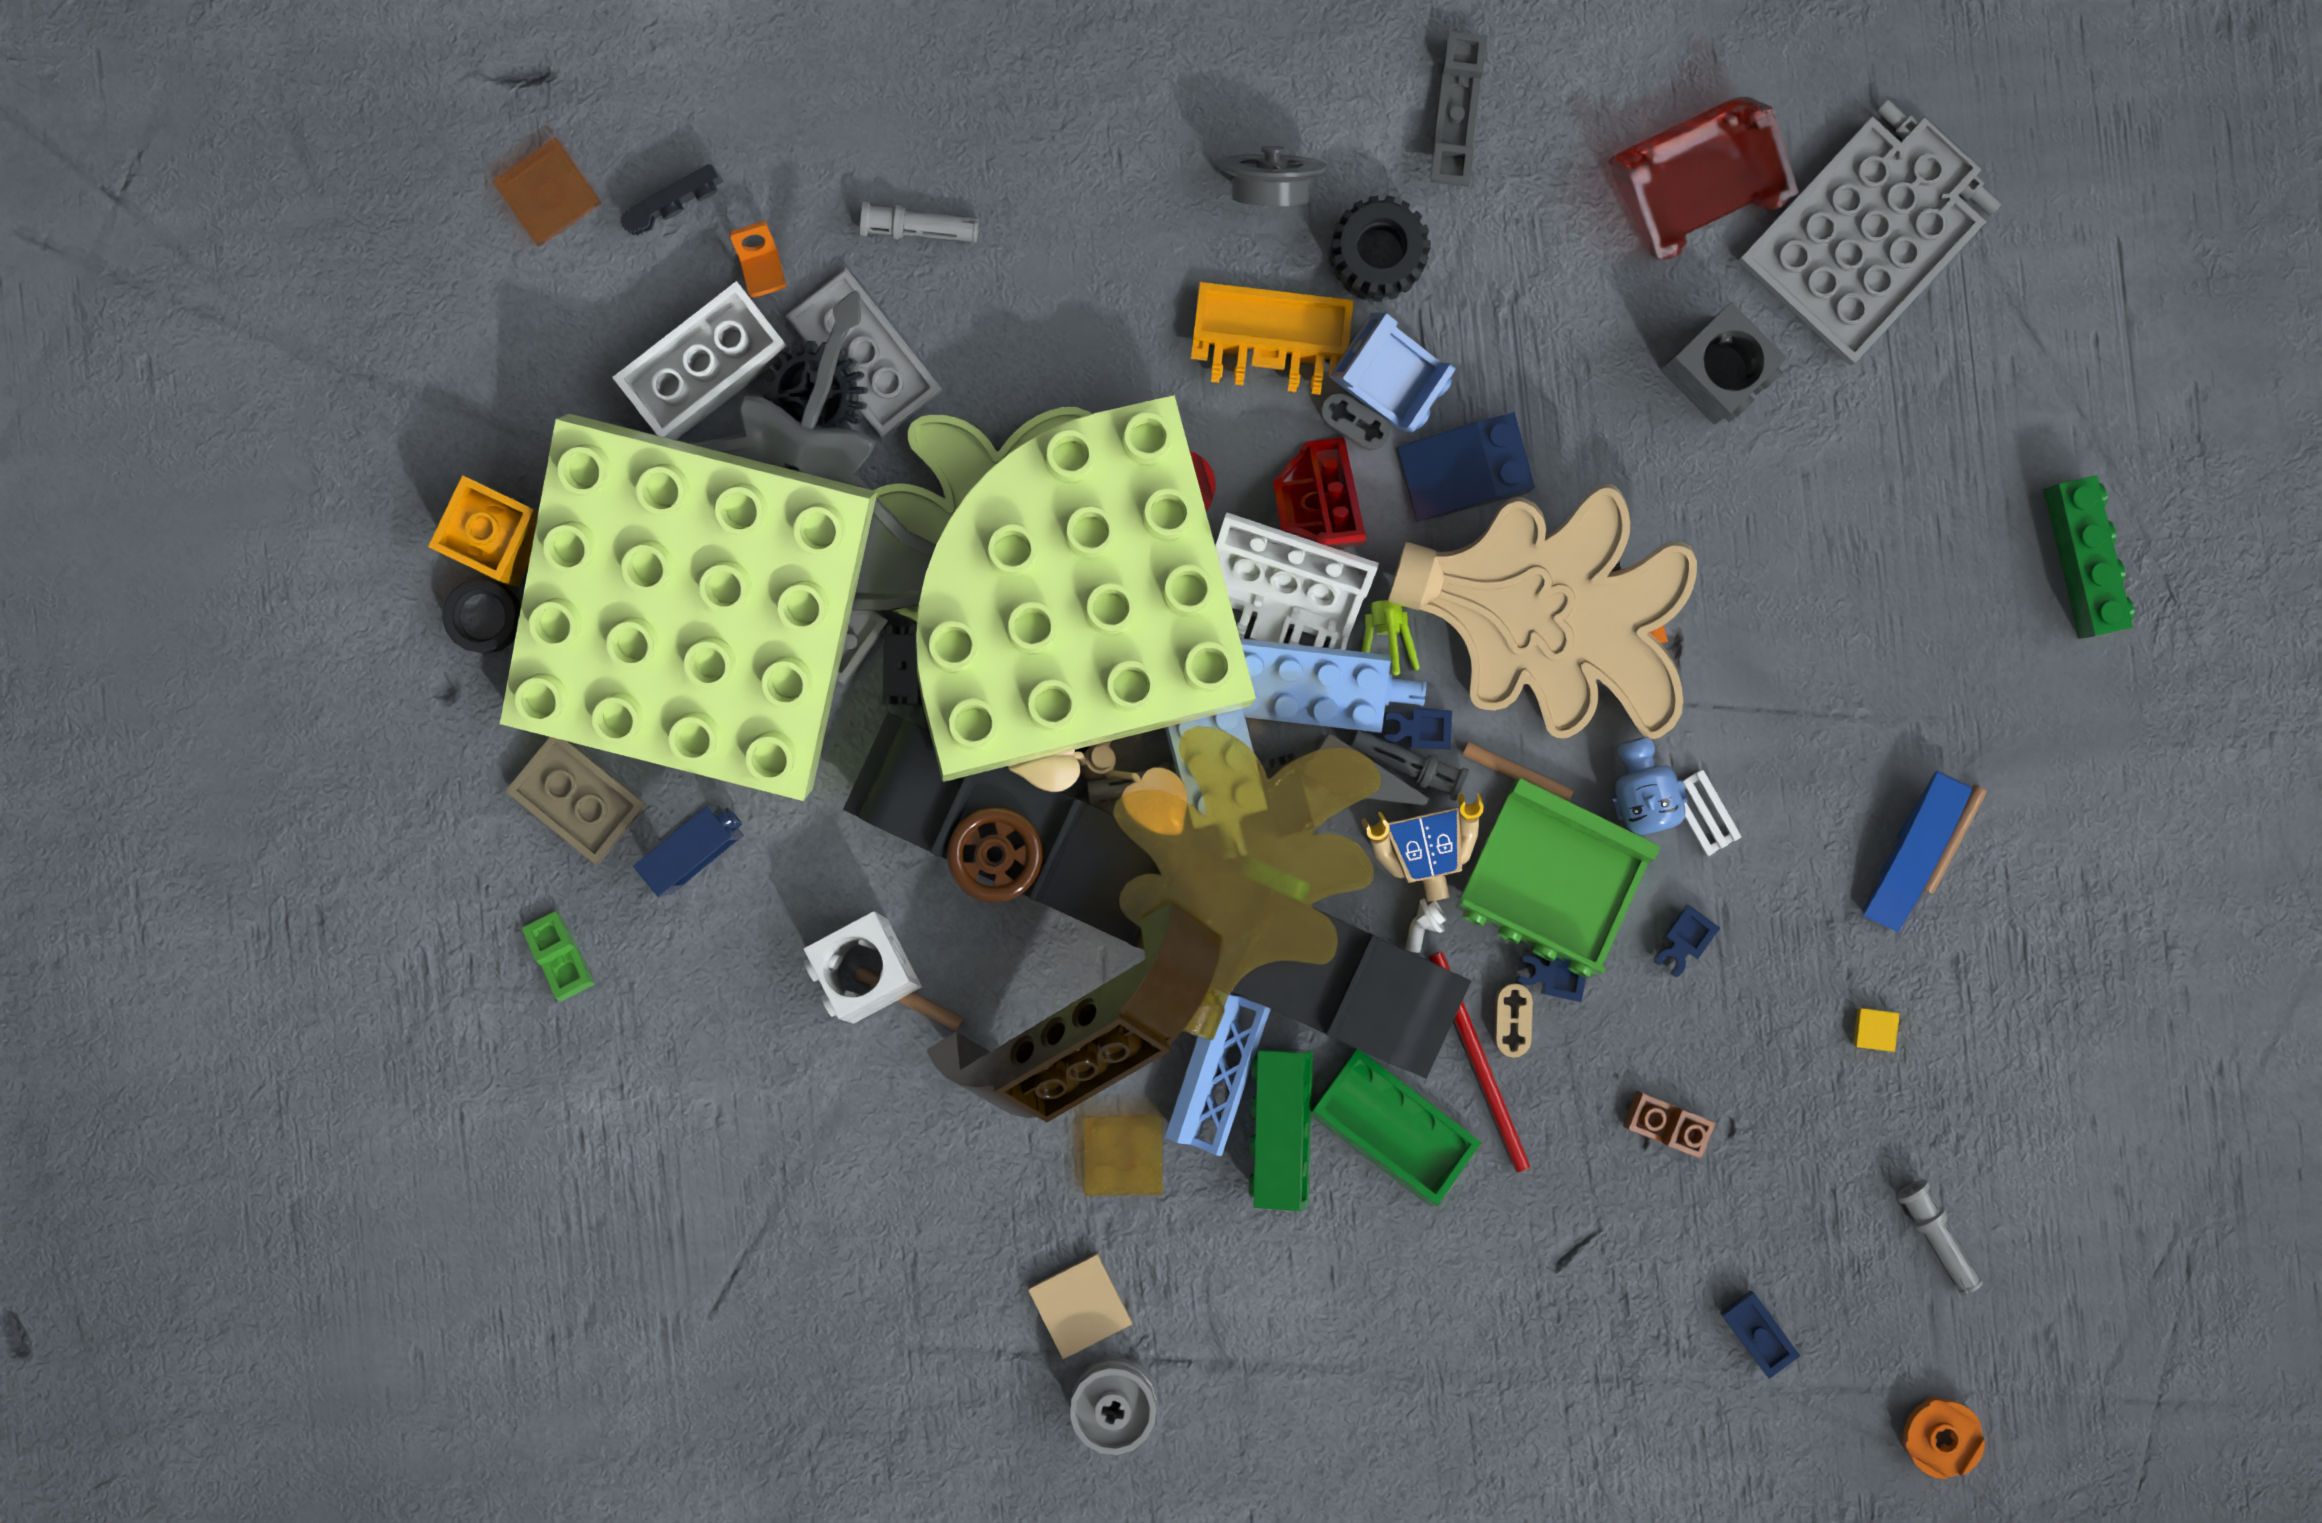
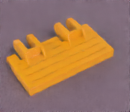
M1200 282L1191 359L1207 361L1209 345H1214L1211 382L1219 383L1223 372V353L1238 355L1233 379L1235 380V385L1243 386L1248 350H1253L1252 366L1284 370L1286 354H1290L1288 391L1296 392L1297 387H1299L1300 363L1314 364L1310 385L1312 394L1320 395L1325 359H1330V375L1349 348L1354 300Z

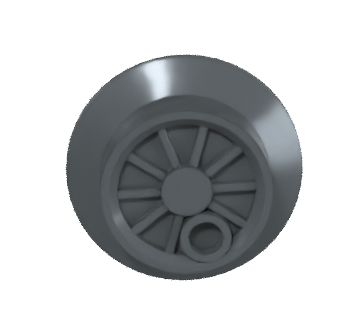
M1262 146L1261 152L1265 153V155L1231 156L1222 158L1217 162L1219 169L1233 175L1232 199L1240 203L1259 206H1293L1309 202L1311 177L1327 170V164L1317 159L1280 155V153H1284V147Z

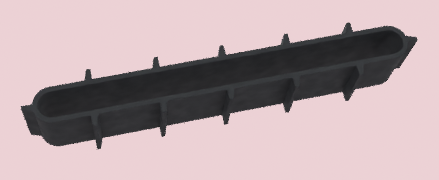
M890 712L887 713L843 808L844 811L879 829L919 846L931 854L947 859L950 836L957 824L968 814L981 808L994 806L1014 810L1031 822L1042 844L1043 857L1039 874L1033 884L1022 893L1029 897V899L1047 905L1144 950L1140 920L1173 901L1222 936L1219 961L1212 982L1316 1029L1328 1037L1342 1041L1389 1064L1427 1079L1471 980L1062 791L1048 792L1041 790L1023 777L1008 770V766L942 782L930 731ZM995 822L978 827L981 838L998 833ZM1016 830L1006 836L1012 843L1014 850H1018L1025 845L1022 837ZM964 844V862H976V845ZM996 846L991 847L988 851L989 859L993 862L1001 860L1002 850ZM1014 860L1012 866L1005 871V874L1014 880L1022 872L1024 866L1017 860ZM982 869L979 871V875L995 881L996 874L986 873Z

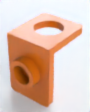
M762 221L730 231V239L740 259L750 298L786 288L787 284L779 252L767 223ZM750 235H760L764 238L763 242L756 247H746L742 244V241Z

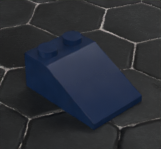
M1515 412L1478 421L1397 447L1416 522L1523 495L1535 488Z

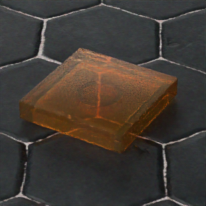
M556 137L492 181L538 247H541L602 204Z

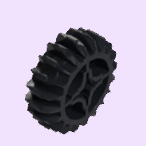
M807 341L805 348L801 344L792 345V355L788 352H781L779 354L782 365L771 364L769 366L771 372L776 377L766 378L763 381L765 385L772 387V393L764 394L763 398L773 401L775 405L782 408L798 422L801 421V418L795 412L791 402H798L805 409L809 397H802L801 394L811 393L826 342H822L819 348L816 341ZM843 348L840 350L834 372L840 386L831 385L830 394L827 395L816 423L821 428L840 427L851 429L848 422L860 424L862 421L860 416L855 413V410H862L867 407L865 402L858 401V395L868 393V388L857 386V381L862 380L865 374L862 371L851 372L857 361L854 358H848L843 361L845 356ZM805 366L806 370L802 371L800 385L790 389L795 374ZM841 398L837 413L826 423L825 417L829 416L830 404L835 399Z

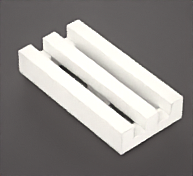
M1699 770L1682 780L1684 789L1686 788L1715 839V842L1709 843L1687 803H1684L1686 811L1684 820L1704 855L1710 856L1718 849L1726 847L1732 841L1740 839L1739 831L1704 770ZM1698 781L1728 833L1727 835H1722L1693 783Z

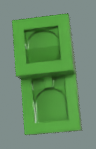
M554 911L522 928L533 957L542 966L555 999L562 1002L595 985L585 960L558 911Z

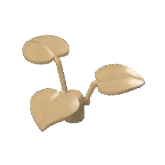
M1112 741L1092 745L1084 753L1071 750L1008 766V770L1023 777L1035 787L1048 792H1061L1070 788L1078 779L1079 774L1088 780L1101 779L1104 776L1109 780L1113 778L1132 780L1135 783L1123 790L1121 800L1125 812L1134 822L1162 835L1175 836L1179 835L1183 830L1187 794L1181 779L1172 771L1164 768H1151L1144 773L1142 778L1136 773L1115 771L1113 767L1115 766L1116 757L1114 751L1109 747Z

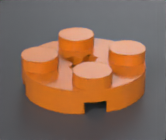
M1929 1397L1908 1416L1903 1430L1902 1445L1907 1451L1910 1460L1921 1471L1934 1478L1948 1479L1947 1477H1953L1958 1474L1961 1476L1965 1475L1977 1466L1984 1453L1985 1438L1982 1437L1981 1423L1978 1417L1968 1407L1953 1399ZM1945 1429H1951L1949 1436L1953 1439L1950 1445L1943 1443L1940 1448L1936 1447V1434L1939 1431L1943 1432Z

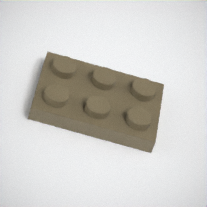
M553 737L547 739L505 791L595 865L601 863L648 805L572 742Z

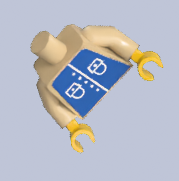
M1476 793L1477 800L1470 805L1465 804L1464 794L1458 795L1460 814L1458 808H1451L1387 822L1382 812H1378L1380 821L1375 826H1369L1366 818H1363L1361 823L1370 838L1376 859L1394 877L1404 878L1407 883L1422 880L1427 902L1437 901L1450 897L1445 875L1461 872L1462 865L1470 860L1478 837L1479 816L1483 813L1484 809L1481 795Z

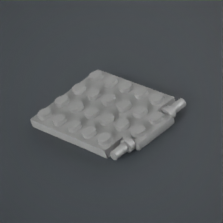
M1887 100L1877 112L1896 128L1894 133L1902 141L1900 142L1872 116L1738 260L1742 266L1851 366L1860 359L1986 223L1958 195L1961 194L1967 201L1971 198L1990 216L2002 205L1983 187L1985 183L1977 176L1982 169L1926 117L1920 122L1912 115L1907 117L1890 100Z

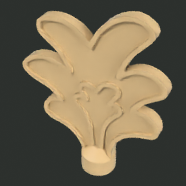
M1612 484L1598 485L1580 501L1562 525L1547 535L1543 512L1535 503L1528 499L1515 497L1501 505L1489 527L1477 540L1461 549L1436 552L1434 549L1405 542L1392 582L1388 602L1435 614L1447 621L1458 631L1465 641L1471 658L1470 698L1476 707L1494 711L1506 708L1518 698L1523 685L1529 684L1539 702L1547 731L1556 738H1568L1581 731L1592 719L1598 704L1596 680L1598 679L1619 699L1644 737H1649L1650 739L1662 737L1674 728L1682 714L1683 693L1677 668L1668 651L1650 632L1673 619L1686 604L1696 580L1697 559L1690 545L1681 541H1670L1662 544L1634 565L1611 572L1621 558L1630 534V517L1627 503L1616 486Z

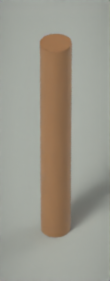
M1469 741L1462 751V756L1514 780L1522 778L1567 801H1570L1574 790Z
M1972 785L1971 794L1957 825L1923 889L1924 891L1934 894L1987 793L1985 789Z
M860 965L854 979L874 989L880 980V974ZM914 992L897 1000L956 1032L964 1019Z

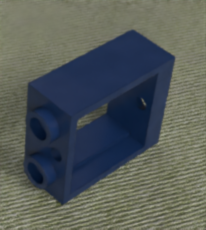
M706 806L633 865V868L657 897L671 895L744 836L738 829L742 826V822L729 807L723 809L720 806Z

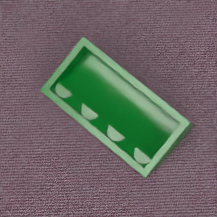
M1356 1049L1311 1107V1116L1430 1207L1440 1204L1482 1143L1359 1049Z

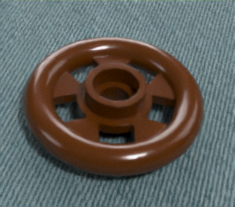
M998 806L981 808L964 817L953 830L947 848L948 866L955 882L970 896L986 902H1003L1024 893L1037 878L1043 857L1039 835L1031 822L1014 810ZM995 822L998 833L981 838L978 827ZM1014 830L1020 834L1025 843L1018 850H1014L1012 843L1006 838ZM964 844L976 845L975 863L963 861ZM996 846L1002 850L1003 855L1000 861L993 862L989 859L988 851L991 847ZM1014 860H1017L1024 868L1019 876L1013 880L1005 874V871L1012 866ZM981 869L986 873L996 874L993 886L984 885L976 881Z

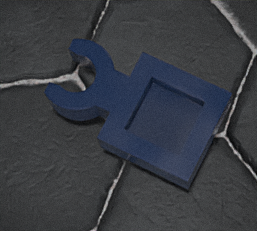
M1413 708L1411 720L1396 712L1385 714L1384 719L1398 722L1399 731L1395 735L1384 734V740L1396 742L1405 736H1411L1410 748L1451 749L1452 710Z
M1685 905L1664 934V937L1670 940L1672 944L1669 948L1658 951L1653 962L1660 966L1666 957L1672 956L1676 964L1670 974L1673 977L1680 976L1686 967V956L1689 954L1693 958L1699 959L1720 930V927L1690 905Z
M1534 956L1520 957L1521 962L1532 965L1533 974L1529 978L1517 976L1516 982L1522 985H1534L1542 982L1541 994L1582 1002L1586 978L1568 969L1570 963L1556 957L1554 961L1547 960V965L1545 966Z

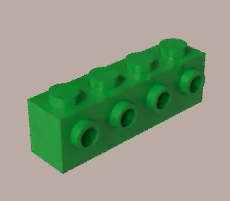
M2094 475L2043 489L2079 639L2133 628L2134 606L2131 599L2126 597L2123 585L2125 568L2122 561L2117 559L2114 547L2116 530L2113 523L2108 521L2105 509L2107 493L2104 485L2099 483L2098 476Z
M1267 1047L1258 1050V1056H1255L1253 1059L1252 1077L1253 1080H1257V1095L1252 1097L1251 1117L1256 1119V1134L1251 1136L1250 1156L1255 1158V1173L1250 1175L1248 1189L1249 1196L1254 1197V1208L1301 1211L1309 1206L1313 1050Z

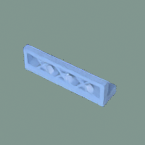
M1213 990L1165 1135L1166 1139L1180 1144L1193 1145L1214 1155L1222 1156L1270 1008L1233 993ZM1242 1007L1257 1011L1252 1027L1242 1032L1238 1023ZM1238 1044L1242 1057L1239 1065L1230 1069L1226 1055L1229 1048ZM1226 1081L1230 1093L1227 1102L1218 1106L1213 1094L1216 1085ZM1211 1118L1214 1119L1217 1127L1213 1144L1199 1138L1204 1122Z

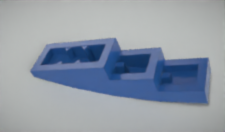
M1938 770L1935 771L1897 834L1899 841L1880 871L1881 879L1862 909L1863 916L1896 932L1900 931L1957 825L1971 794V786Z

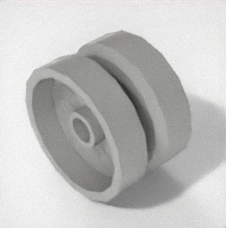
M1107 1357L1091 1363L1080 1373L1073 1386L1070 1419L1076 1435L1085 1446L1100 1454L1119 1455L1133 1451L1148 1438L1155 1425L1156 1392L1149 1375L1140 1365L1127 1358ZM1112 1401L1119 1402L1118 1408L1112 1409L1109 1406L1112 1404Z

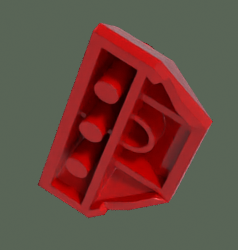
M1345 437L1306 441L1300 448V453L1289 461L1273 481L1281 531L1335 549L1362 546L1366 541V534Z

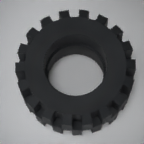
M1378 195L1371 196L1368 202L1363 203L1360 200L1354 203L1353 209L1350 211L1347 209L1342 215L1340 222L1337 223L1331 241L1330 261L1331 266L1334 265L1335 267L1334 274L1337 280L1342 279L1345 283L1344 288L1348 292H1351L1353 289L1358 292L1357 297L1364 300L1366 296L1373 297V302H1382L1384 297H1389L1392 300L1398 298L1401 292L1406 293L1418 281L1429 259L1428 253L1431 249V240L1427 239L1429 234L1427 224H1421V214L1417 210L1412 213L1409 210V203L1403 200L1401 205L1394 202L1395 197L1386 196L1385 200H1379ZM1371 230H1384L1391 233L1397 238L1402 248L1400 261L1396 265L1384 269L1368 265L1360 257L1357 250L1360 236Z

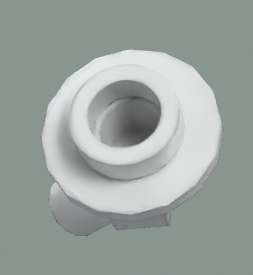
M1425 898L1420 900L1417 916L1410 924L1405 950L1420 953L1425 929L1439 933L1445 931L1443 922L1447 918L1436 901L1429 903Z

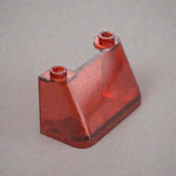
M1738 97L1721 103L1615 154L1608 161L1616 184L1651 256L1658 260H1668L1680 255L1683 251L1682 248L1688 242L1687 234L1749 204L1760 207L1764 206L1765 210H1773L1786 204L1787 198L1799 193L1773 107L1750 97Z

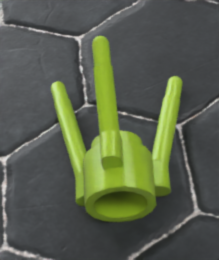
M1388 600L1371 603L1372 613L1365 614V634L1361 652L1370 653L1374 628H1377L1378 635H1388L1392 673L1396 676L1399 675L1400 666L1396 634L1400 633L1401 630L1412 669L1414 671L1419 670L1420 666L1408 626L1407 612H1403L1401 605L1388 602Z

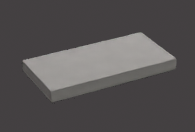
M845 268L789 312L786 317L806 342L816 341L819 348L822 342H827L834 326V306L852 291H858L860 294L861 321L858 325L849 329L841 347L845 350L843 361L848 358H854L857 363L851 372L862 371L865 374L862 380L857 381V386L868 388V393L858 395V401L865 402L867 407L866 409L859 410L883 439L943 390L847 268ZM834 373L833 377H834V378L837 380V382L839 383V380H838L837 376H836L835 373Z

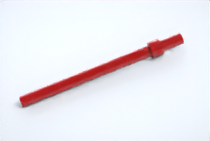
M1443 951L1428 956L1431 962L1450 970ZM1462 1001L1454 1018L1455 1024L1516 1172L1524 1171L1531 1166Z

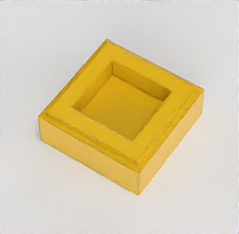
M1857 1007L1853 1046L1895 1052L1900 1013Z

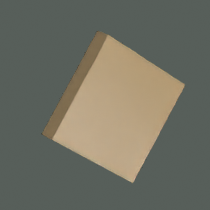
M1098 1252L1028 1288L1062 1359L1093 1345L1133 1323Z

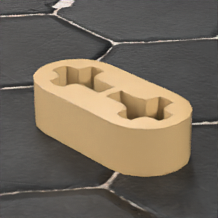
M1514 982L1506 983L1497 991L1494 1020L1495 1045L1504 1055L1513 1058L1522 1056L1530 1048L1533 1006L1532 995L1529 990L1523 985ZM1512 990H1517V995L1524 998V1003L1518 1004L1516 1007V1017H1511V1007L1504 1003V997L1511 996ZM1511 1023H1516V1034L1523 1037L1522 1043H1516L1514 1050H1510L1509 1045L1502 1041L1503 1036L1510 1034Z

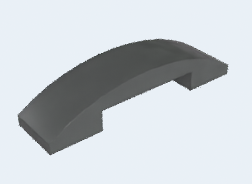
M1456 31L1448 32L1435 123L1430 182L1469 187L1474 152L1473 140L1480 82L1484 69L1487 35Z

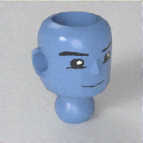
M1649 737L1625 742L1618 747V757L1626 765L1628 773L1617 779L1615 783L1616 797L1613 798L1618 819H1623L1626 829L1637 835H1647L1681 824L1686 814L1684 803L1688 802L1682 780H1677L1672 768L1667 765H1655L1653 759L1655 746Z

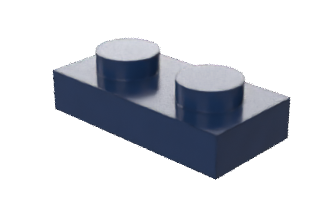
M1750 1290L1720 1312L1721 1316L1767 1378L1770 1379L1800 1357V1354L1753 1291Z

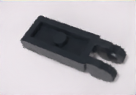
M707 164L642 200V202L631 207L629 211L626 210L625 213H622L623 216L620 217L621 227L625 228V231L628 230V233H632L634 236L643 235V232L647 233L653 229L655 220L658 217L662 216L664 220L670 219L684 210L682 204L695 197L697 201H702L718 191L716 186L722 183L723 180L717 169L712 164Z

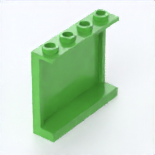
M1519 778L1512 783L1455 908L1464 912L1462 918L1470 923L1481 927L1487 923L1499 929L1497 934L1507 941L1519 944L1520 940L1534 946L1533 952L1542 958L1554 961L1557 957L1570 963L1568 969L1577 975L1585 978H1590L1591 974L1594 976L1600 975L1606 970L1603 963L1647 865L1655 860L1661 846Z

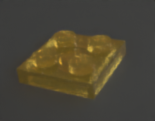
M1162 1115L1084 1116L1085 1196L1163 1195Z

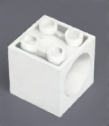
M874 911L804 948L808 957L804 961L805 968L814 982L820 981L826 993L821 996V999L831 1017L836 1015L838 1019L854 1024L922 988L889 920ZM857 945L876 951L878 949L883 961V969L878 984L873 990L863 996L847 990L844 992L838 978L839 966L844 955Z

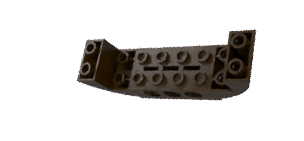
M1171 901L1140 920L1146 957L1142 962L1102 984L1075 1002L1070 1003L1065 1008L1040 1021L1035 1026L1010 1039L991 1052L960 1033L955 1032L928 1048L927 1053L935 1067L946 1078L1011 1115L1025 1118L1038 1117L1047 1123L1171 1051L1170 1044L1188 1025L1212 983L1219 961L1222 936Z

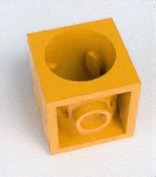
M462 475L428 547L498 581L520 587L529 567L539 511Z

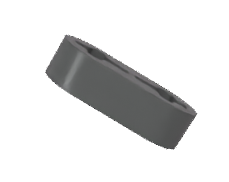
M1342 393L1329 396L1323 404L1321 418L1324 424L1357 446L1368 451L1377 450L1388 440L1390 427L1387 420L1350 396ZM1340 402L1344 403L1347 406L1345 413L1354 418L1353 423L1342 417L1337 422L1331 419L1333 412L1328 407L1330 405L1337 407ZM1359 421L1368 427L1373 422L1380 426L1378 433L1382 435V438L1380 440L1373 438L1371 442L1364 439L1366 432L1356 426L1357 422Z

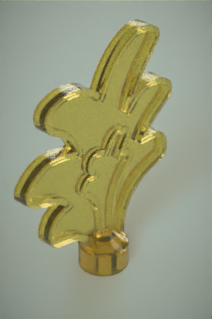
M1196 726L1184 732L1180 738L1178 749L1180 758L1200 788L1206 816L1182 798L1160 790L1136 791L1123 796L1116 802L1113 812L1119 826L1152 857L1162 874L1148 873L1138 875L1126 884L1119 898L1120 907L1125 916L1141 927V919L1173 901L1222 936L1219 961L1212 983L1200 1007L1183 1031L1205 1039L1214 1040L1225 1013V1003L1231 991L1247 973L1261 965L1282 960L1321 965L1333 959L1338 944L1336 928L1327 916L1312 908V903L1331 895L1365 888L1373 879L1374 868L1368 855L1354 841L1337 834L1322 833L1313 835V832L1328 818L1374 794L1381 786L1380 772L1371 759L1359 751L1345 748L1315 751L1290 762L1270 779H1267L1260 761L1241 740L1216 728Z

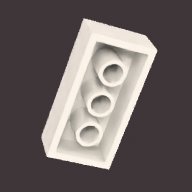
M736 281L612 378L657 436L677 440L769 369L771 364L778 362L781 352L789 353L791 350Z

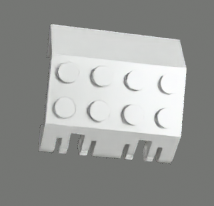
M1226 512L1215 547L1231 607L1243 611L1240 622L1237 623L1240 639L1244 638L1252 615L1256 617L1249 638L1250 640L1283 643L1287 629L1291 628L1293 631L1288 644L1300 645L1299 640L1303 631L1316 636L1313 647H1323L1324 641L1327 640L1330 641L1328 648L1346 650L1351 630L1363 599L1367 597L1379 563Z

